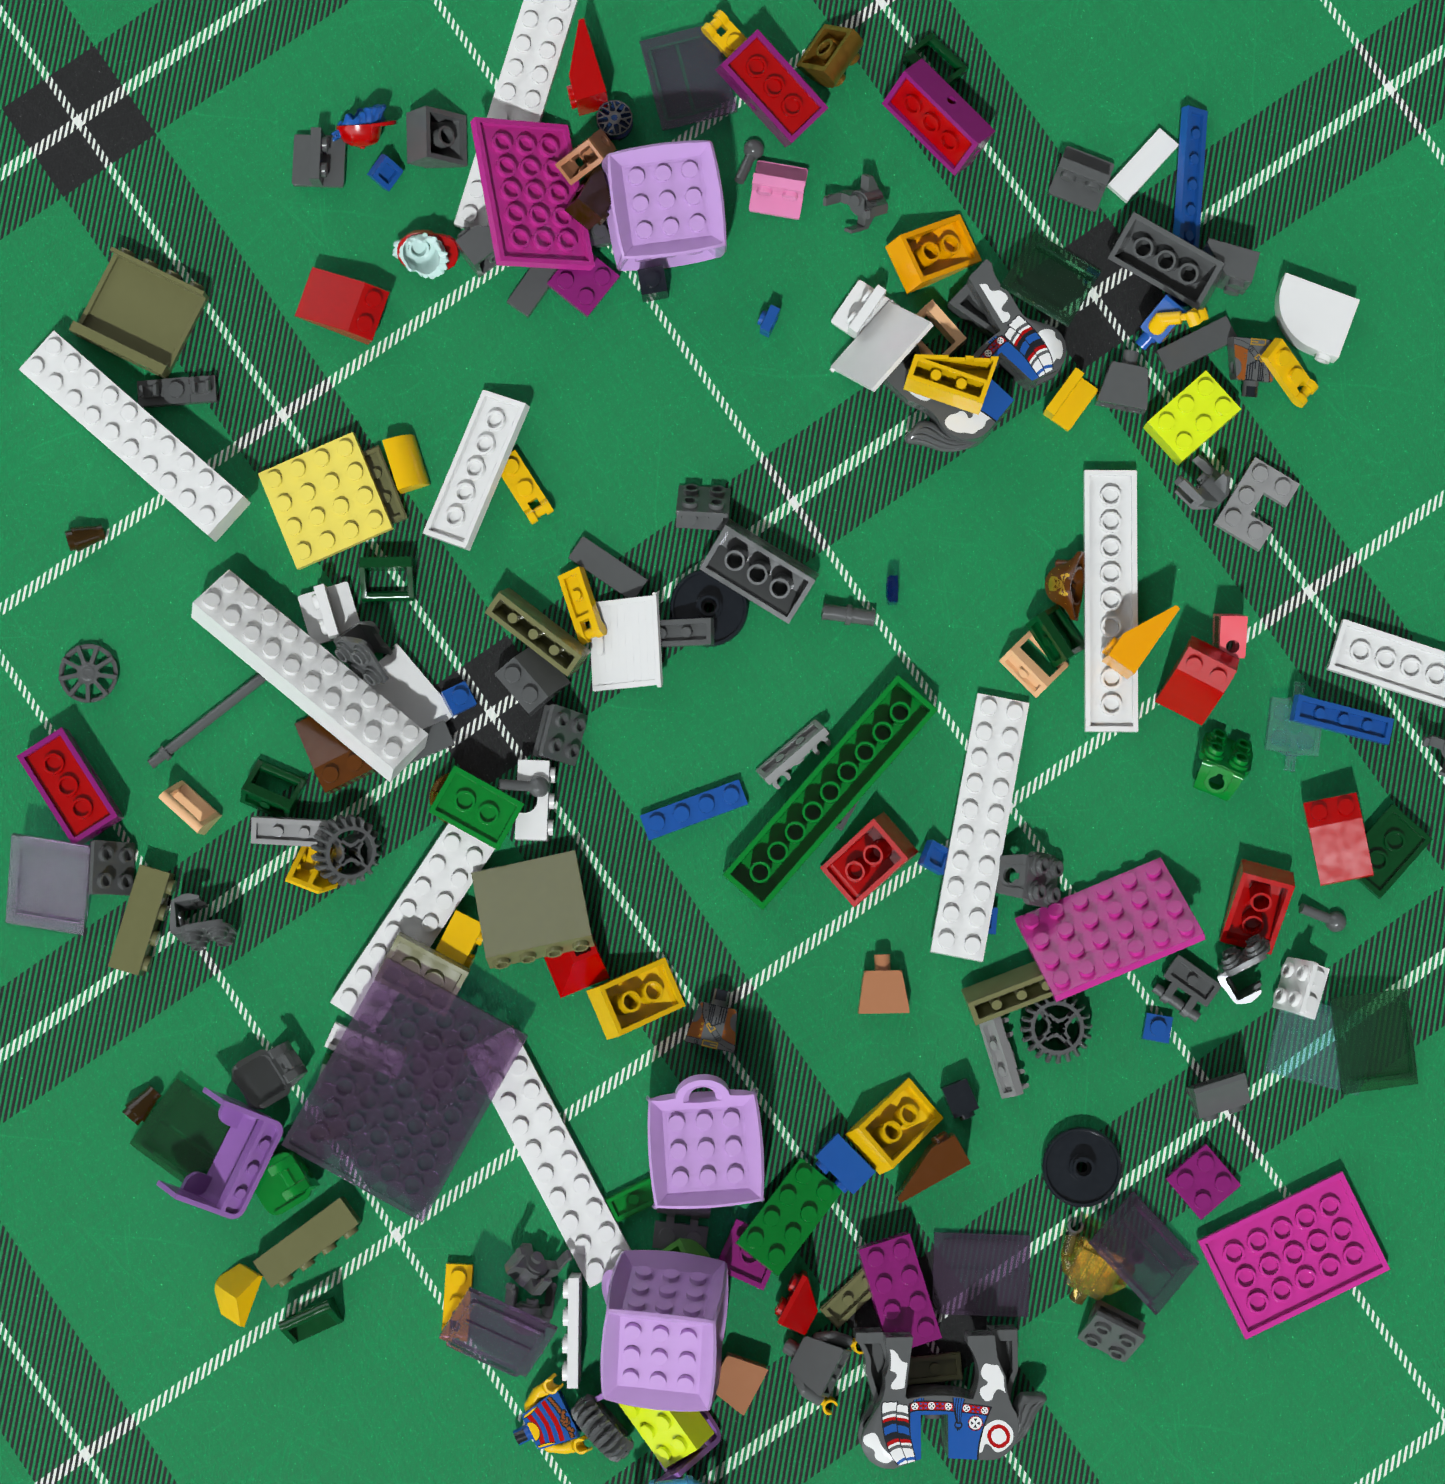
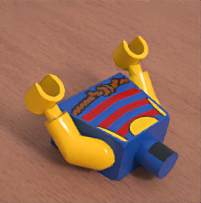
M1167 294L1142 323L1140 328L1144 332L1135 342L1143 350L1148 351L1155 342L1159 344L1164 342L1178 324H1182L1183 321L1187 320L1188 326L1193 327L1209 318L1206 308L1204 310L1191 309L1181 300Z
M553 1373L531 1391L524 1403L525 1411L522 1414L525 1425L513 1431L514 1437L519 1445L533 1439L538 1449L544 1448L549 1453L570 1454L577 1452L578 1454H585L592 1450L593 1447L585 1446L584 1440L588 1439L586 1435L580 1437L581 1430L573 1419L571 1410L560 1390L564 1384L556 1385L553 1379L557 1374Z

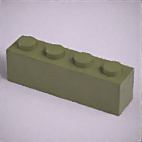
M511 588L499 591L485 611L488 616L567 677L578 671L591 652L590 649L581 644Z
M139 865L108 967L138 976H144L145 971L148 972L153 961V957L150 956L152 947H156L159 942L161 931H158L161 920H165L169 909L166 902L168 896H172L176 888L175 874L146 865Z
M1035 961L961 989L975 1025L1053 996Z
M342 1196L254 1260L253 1263L271 1288L277 1284L282 1288L294 1279L292 1273L298 1268L305 1271L316 1262L313 1257L322 1252L325 1256L336 1248V1240L342 1236L347 1240L358 1232L357 1225L362 1220L347 1199Z

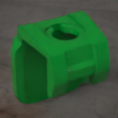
M1218 728L1205 733L1199 750V757L1202 763L1199 772H1196L1193 788L1228 801L1251 770L1253 759L1252 744L1242 738L1237 741L1227 738V733ZM1217 774L1223 775L1222 779L1224 782L1218 785L1209 781V779L1217 776Z
M299 1148L290 1153L280 1152L273 1156L255 1190L264 1208L272 1215L283 1214L308 1199L312 1190L320 1185L302 1158L303 1155Z

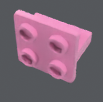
M757 161L752 180L749 211L799 220L808 169Z

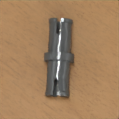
M823 603L821 620L844 622V625L854 623L873 627L876 610L853 608L851 604L838 606Z

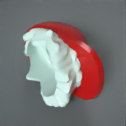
M415 230L393 243L395 248L392 255L399 259L410 272H417L424 278L434 279L445 273L444 270L455 266L458 260L459 249L456 240L450 235L437 234L429 230Z

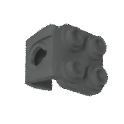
M363 621L356 623L333 640L336 645L335 655L342 662H346L350 670L370 685L384 684L389 677L386 676L374 654L377 652L391 655L393 652L383 641L377 625L373 621Z
M1034 851L1028 855L1000 856L999 875L995 893L1022 898L1027 905L1047 908L1049 905L1060 900L1061 892L1057 887V879L1063 874V863L1054 855ZM1011 868H1014L1016 873H1019V879L1009 883Z
M186 893L171 901L170 932L181 943L191 946L192 951L207 949L209 941L217 942V946L220 947L232 945L237 935V930L231 924L223 922L222 919L185 924L184 911L208 907L206 902L201 901L199 895Z
M1259 934L1248 938L1245 941L1247 946L1242 951L1240 949L1237 950L1236 946H1233L1222 952L1223 958L1222 962L1218 965L1217 979L1236 1004L1253 1002L1262 993L1261 980L1238 991L1230 977L1267 958L1266 954L1270 951V941Z
M289 1040L268 1051L258 1050L237 1062L232 1068V1081L239 1087L249 1107L262 1110L287 1096L290 1088L296 1085L308 1071Z

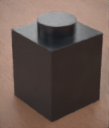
M663 265L637 270L643 302L668 298Z
M966 1078L940 1088L954 1119L959 1117L963 1121L975 1115L974 1110L978 1109L979 1106Z

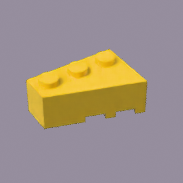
M915 354L903 389L979 415L999 356L974 358V356L967 355L965 357H949V355Z

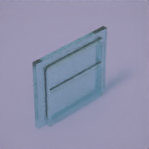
M1321 1003L1319 1004L1315 1020L1279 1010L1264 1071L1358 1096L1377 1018Z

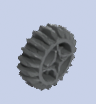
M347 814L346 818L342 815H337L336 821L328 819V828L323 825L319 826L323 832L321 836L313 835L318 840L317 844L311 845V849L317 851V853L311 856L312 860L318 861L314 865L315 869L321 871L320 876L325 879L328 878V881L332 884L338 882L339 885L346 886L347 882L350 885H356L357 879L365 881L364 874H373L371 866L379 865L375 857L382 855L381 851L376 850L377 847L382 845L381 841L376 839L379 835L378 832L372 830L373 825L371 823L365 822L364 818L359 816L355 819L354 815ZM355 830L352 835L349 834L343 839L338 837L343 832ZM341 844H343V845H345V846H348V847H346V848L349 849L348 852H349L352 856H350V855L346 854V852H344L345 848H344ZM363 845L362 854H360V849ZM333 846V851L330 855V849ZM349 862L354 863V865L348 869L338 870L341 866L344 867Z
M1052 996L1051 1000L1046 998L1042 1000L1043 1003L1041 1004L1040 1002L1033 1003L1036 1007L1034 1010L1027 1006L1025 1011L1031 1014L1030 1018L1022 1016L1021 1021L1028 1022V1027H1020V1031H1028L1029 1035L1024 1036L1022 1041H1032L1027 1050L1031 1052L1037 1048L1036 1058L1039 1059L1045 1053V1062L1050 1063L1053 1055L1055 1063L1060 1064L1061 1055L1064 1056L1067 1062H1070L1071 1056L1069 1053L1071 1051L1076 1057L1080 1056V1052L1076 1049L1077 1046L1083 1049L1087 1048L1086 1043L1081 1040L1082 1038L1091 1039L1092 1037L1090 1034L1084 1033V1028H1092V1024H1084L1083 1021L1090 1018V1014H1080L1085 1008L1084 1004H1080L1076 1008L1074 1007L1077 1002L1076 997H1072L1068 1003L1066 1002L1067 998L1056 1002ZM1060 1005L1067 1008L1069 1012L1060 1018H1055L1046 1008ZM1040 1014L1045 1022V1029L1037 1037L1035 1022ZM1075 1018L1077 1033L1072 1041L1067 1033V1026ZM1051 1021L1055 1023L1063 1022L1061 1028L1062 1035L1056 1032L1050 1033V1028H1052L1050 1026ZM1056 1037L1066 1047L1060 1050H1050L1042 1044Z
M587 1394L583 1398L581 1397L571 1410L573 1419L587 1438L606 1458L618 1463L634 1448L632 1437L605 1404L595 1400V1396Z

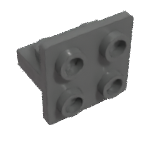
M311 127V135H294L293 186L343 188L345 181L346 143L341 138L333 142V136L325 135L321 127Z
M1067 146L1048 194L1096 212L1110 180L1114 164Z
M696 484L679 485L676 505V528L723 530L729 521L731 489L720 485L711 487L698 486Z
M556 704L545 705L532 756L575 766L588 716Z
M103 840L90 841L87 894L130 896L134 884L135 843Z
M1097 1299L1093 1304L1087 1324L1078 1335V1339L1085 1342L1089 1347L1103 1351L1115 1360L1126 1362L1144 1342L1146 1335L1143 1334L1146 1323Z

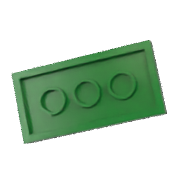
M799 1158L735 1244L778 1277L841 1194L842 1190L804 1159Z

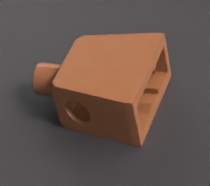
M599 129L558 161L555 166L568 183L572 185L602 163L604 157L614 152L616 147L604 131ZM578 157L582 159L584 164L581 167L575 162V159Z
M890 954L874 955L875 971H863L858 1014L909 1013L902 970H890Z
M727 1352L721 1362L720 1379L716 1395L740 1414L745 1415L768 1372V1366Z

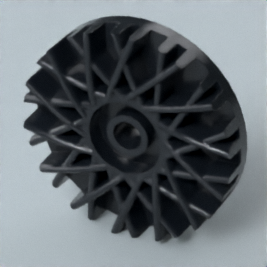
M699 569L686 575L675 587L670 600V615L672 620L713 618L715 628L714 645H705L704 647L714 648L732 641L743 629L748 615V600ZM708 603L714 606V610L710 613L704 610V606Z
M1076 1126L1061 1131L1048 1142V1146L1044 1149V1155L1041 1159L1042 1177L1045 1185L1057 1199L1074 1207H1091L1102 1203L1113 1194L1121 1179L1122 1161L1116 1145L1108 1136L1090 1127ZM1079 1162L1086 1164V1169L1083 1172L1077 1170Z

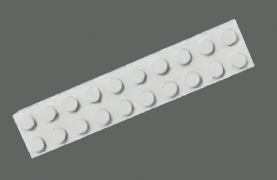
M55 331L45 339L19 368L24 375L215 542L251 504L239 491Z
M228 570L192 603L191 618L389 782L425 748L428 738L426 731L232 571Z

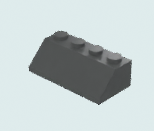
M1133 212L1108 257L1109 260L1197 310H1204L1217 287L1225 265L1219 259L1136 212Z
M731 519L724 526L699 568L788 624L819 576V573Z

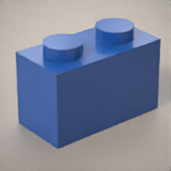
M838 1133L815 1154V1157L818 1159L815 1164L825 1174L830 1171L837 1178L834 1183L844 1193L849 1190L854 1195L876 1172Z

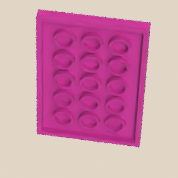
M474 117L470 123L496 265L591 271L595 267L588 229L565 211L579 187V180L570 185L555 166L558 161L573 150L568 125Z
M1161 857L1064 897L1047 908L1041 907L1015 918L1016 925L1056 1002L1206 940L1202 928Z
M1342 1171L1197 1240L1244 1339L1257 1335L1391 1270Z

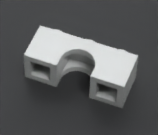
M518 760L517 780L530 781L536 776L544 777L549 782V791L545 796L537 797V805L532 811L519 813L515 821L516 840L548 841L549 836L554 834V820H549L550 809L555 807V793H550L551 783L556 781V767H551L550 761Z

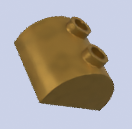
M824 24L796 64V67L820 85L828 88L840 86L846 78L844 72L848 66L854 65L859 60L860 54L858 52L864 42L860 35L852 28Z

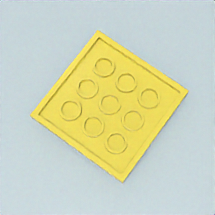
M354 432L258 473L298 570L394 529Z

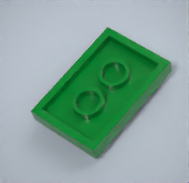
M454 765L428 812L499 850L524 803Z

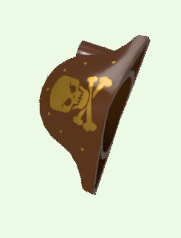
M1078 551L1071 560L1057 559L1055 567L1048 573L1045 580V590L1048 597L1056 604L1062 606L1070 619L1078 621L1083 596L1085 552Z

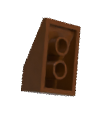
M311 716L295 723L313 770L325 793L330 795L376 772L375 769Z
M942 1131L931 1138L933 1143L926 1147L895 1193L899 1203L904 1202L971 1164L958 1139L952 1132L947 1134V1132Z

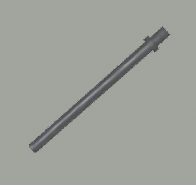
M257 674L168 745L159 747V752L148 759V763L152 768H155L164 760L169 761L174 752L267 680L260 674Z

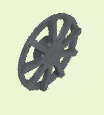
M94 644L75 646L61 660L58 678L63 690L74 700L84 703L100 701L112 692L117 683L118 667L111 653L101 646ZM84 649H94L89 662L84 657L82 651ZM99 651L108 657V659L95 665ZM77 652L82 663L81 665H77L69 660ZM112 663L113 675L100 673L102 667ZM66 664L75 668L77 673L64 676ZM100 677L113 679L107 690L98 682ZM78 678L79 681L70 691L65 680ZM82 684L86 685V698L75 695ZM91 684H95L103 694L91 698Z

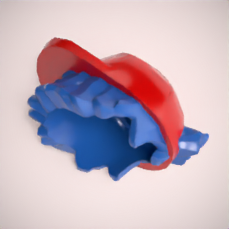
M375 104L364 109L359 108L354 116L351 113H347L343 123L339 121L336 130L331 133L333 136L332 141L335 142L341 138L350 146L365 149V147L374 145L379 141L382 126L398 123L397 120L385 121V104Z

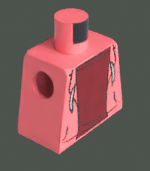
M1213 614V646L1236 658H1245L1248 616L1241 614ZM1232 641V648L1227 650V643Z

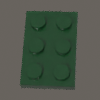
M1390 804L1366 831L1374 876L1357 880L1380 899L1433 839L1394 804Z

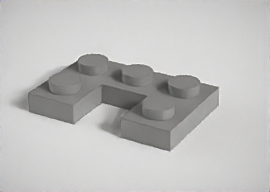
M1255 457L1213 525L1258 552L1273 528L1251 515L1262 495L1285 508L1300 484Z

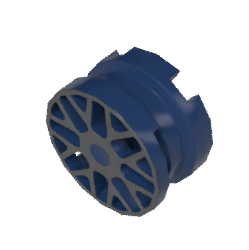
M619 100L605 102L597 112V127L602 129L611 141L623 140L631 133L633 128L632 112L624 102Z

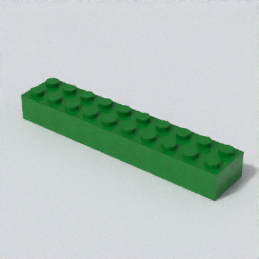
M897 675L724 872L723 876L763 911L938 709Z

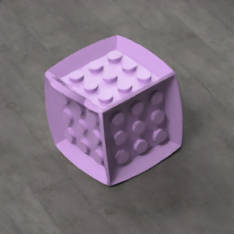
M710 140L656 143L612 152L604 157L602 168L611 197V205L607 210L609 213L607 222L613 254L619 271H637L662 265L663 268H671L720 258L725 254L727 244L723 191L713 143Z
M698 1074L684 1079L677 1086L675 1093L660 1095L654 1098L646 1096L645 1099L648 1101V1156L654 1198L652 1207L655 1210L657 1208H716L763 1202L765 1200L764 1148L757 1099L758 1090L755 1088L751 1091L729 1089L726 1082L717 1076ZM701 1087H706V1088H709V1089L713 1090V1091L692 1092L693 1090H695V1089H697V1088H701Z
M626 1250L621 1252L614 1268L606 1271L602 1277V1293L607 1305L601 1344L602 1397L611 1402L652 1410L678 1412L710 1410L716 1396L721 1372L722 1345L728 1309L727 1263L714 1258L674 1251Z

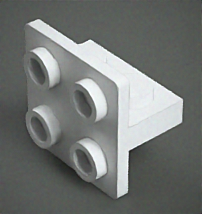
M858 280L831 319V323L855 339L888 301H891L885 296L886 289L880 285H877L874 289L862 280Z
M342 582L329 587L325 584L314 586L313 592L298 596L308 635L319 644L333 641L341 633L360 622L348 582Z
M1287 957L1281 968V978L1278 988L1273 995L1274 1002L1272 1007L1315 1020L1330 969L1320 966L1314 961Z

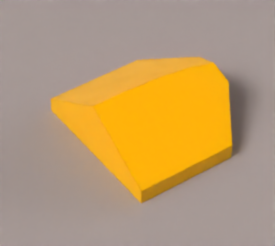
M301 846L285 878V882L316 894L335 889L339 885L338 882L336 884L330 883L328 878L325 879L320 876L321 871L315 869L314 865L318 861L312 860L311 856L317 853V851L311 849V847Z
M238 1264L222 1274L215 1282L214 1290L221 1315L238 1326L245 1327L263 1276L244 1264Z

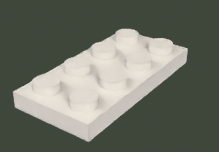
M571 1272L569 1278L563 1282V1299H568V1306H565V1309H563V1326H568V1334H564L562 1341V1353H567V1361H564L562 1365V1381H567V1388H578L581 1382L582 1273Z

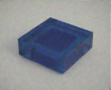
M889 575L886 579V604L897 605L898 575Z

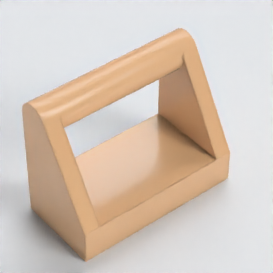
M933 300L916 314L922 318L927 316L951 343V346L942 355H949L950 357L965 344L967 338ZM920 340L917 344L920 353L934 355L923 341Z
M1029 631L999 662L1037 698L1069 664L1066 661L1057 666L1058 670L1049 677L1020 648L1029 639L1045 655Z
M183 780L164 790L158 797L198 834L205 835L222 817L216 809Z

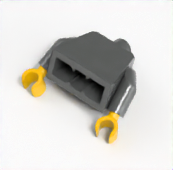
M834 1330L816 1332L812 1337L805 1336L801 1344L790 1338L782 1350L784 1354L793 1358L788 1370L793 1374L792 1380L800 1395L817 1406L821 1405L826 1415H832V1411L825 1408L828 1403H834L838 1406L836 1399L830 1396L852 1352L848 1348L851 1347L854 1352L862 1354L861 1350L856 1349L857 1342L855 1338L852 1339V1336Z

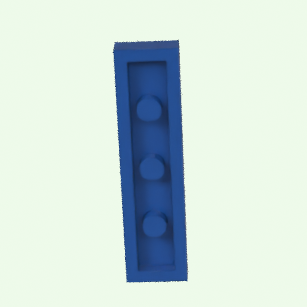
M1297 694L1294 695L1289 721L1382 745H1389L1394 719Z
M738 779L640 815V818L650 841L746 806L748 803Z

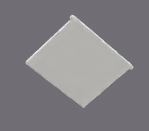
M893 300L888 301L830 366L829 370L831 372L836 371L875 392L934 325L932 322L896 305Z
M653 592L650 596L596 602L601 620L607 628V634L600 638L594 637L590 642L593 691L657 685V688H661L663 685L658 593Z
M395 644L392 650L393 653L391 655L387 654L379 661L389 679L384 684L370 686L422 729L443 720L447 722L452 718V715L442 696L401 647Z

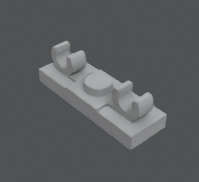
M814 719L755 771L768 785L772 784L776 789H780L781 787L777 783V779L783 775L786 779L790 780L791 776L787 770L791 769L794 765L800 764L810 750L819 755L820 751L817 749V744L820 741H823L828 746L831 745L830 740L826 737L829 732Z
M252 816L251 843L311 847V845L318 843V840L313 835L321 836L323 832L319 826L323 825L328 828V820Z
M1000 1016L979 1024L1001 1099L1024 1094L1023 1089L1028 1088L1029 1083L1021 1084L1019 1075L1025 1073V1070L1016 1069L1015 1054L1007 1039L1014 1034L1013 1031L1005 1032L1003 1024L1009 1022V1018L1001 1019Z

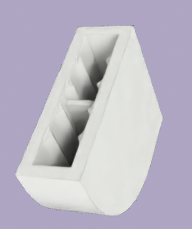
M1285 273L1280 280L1275 295V316L1281 332L1293 346L1304 353L1314 356L1316 361L1329 364L1330 362L1334 363L1339 358L1360 300Z

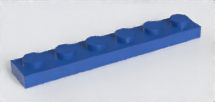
M1188 105L1181 108L1173 234L1199 248L1208 111Z

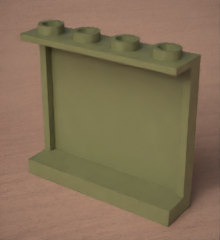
M111 247L110 251L113 253L109 264L79 322L73 320L69 330L75 336L166 379L170 376L209 297L202 285L194 281H190L188 284L180 280L182 276L169 269L165 273L157 269L159 265L149 259L144 258L143 261L134 258L136 254L124 247H121L120 250Z
M575 850L471 873L485 957L490 969H504L511 964L520 962L531 963L543 957L554 958L570 951L582 952L589 947L595 946L581 881L580 865Z

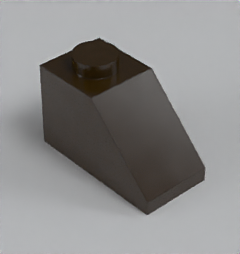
M599 165L583 178L565 209L569 215L588 230L596 224L600 226L609 216L607 210L611 205L608 186L603 170Z

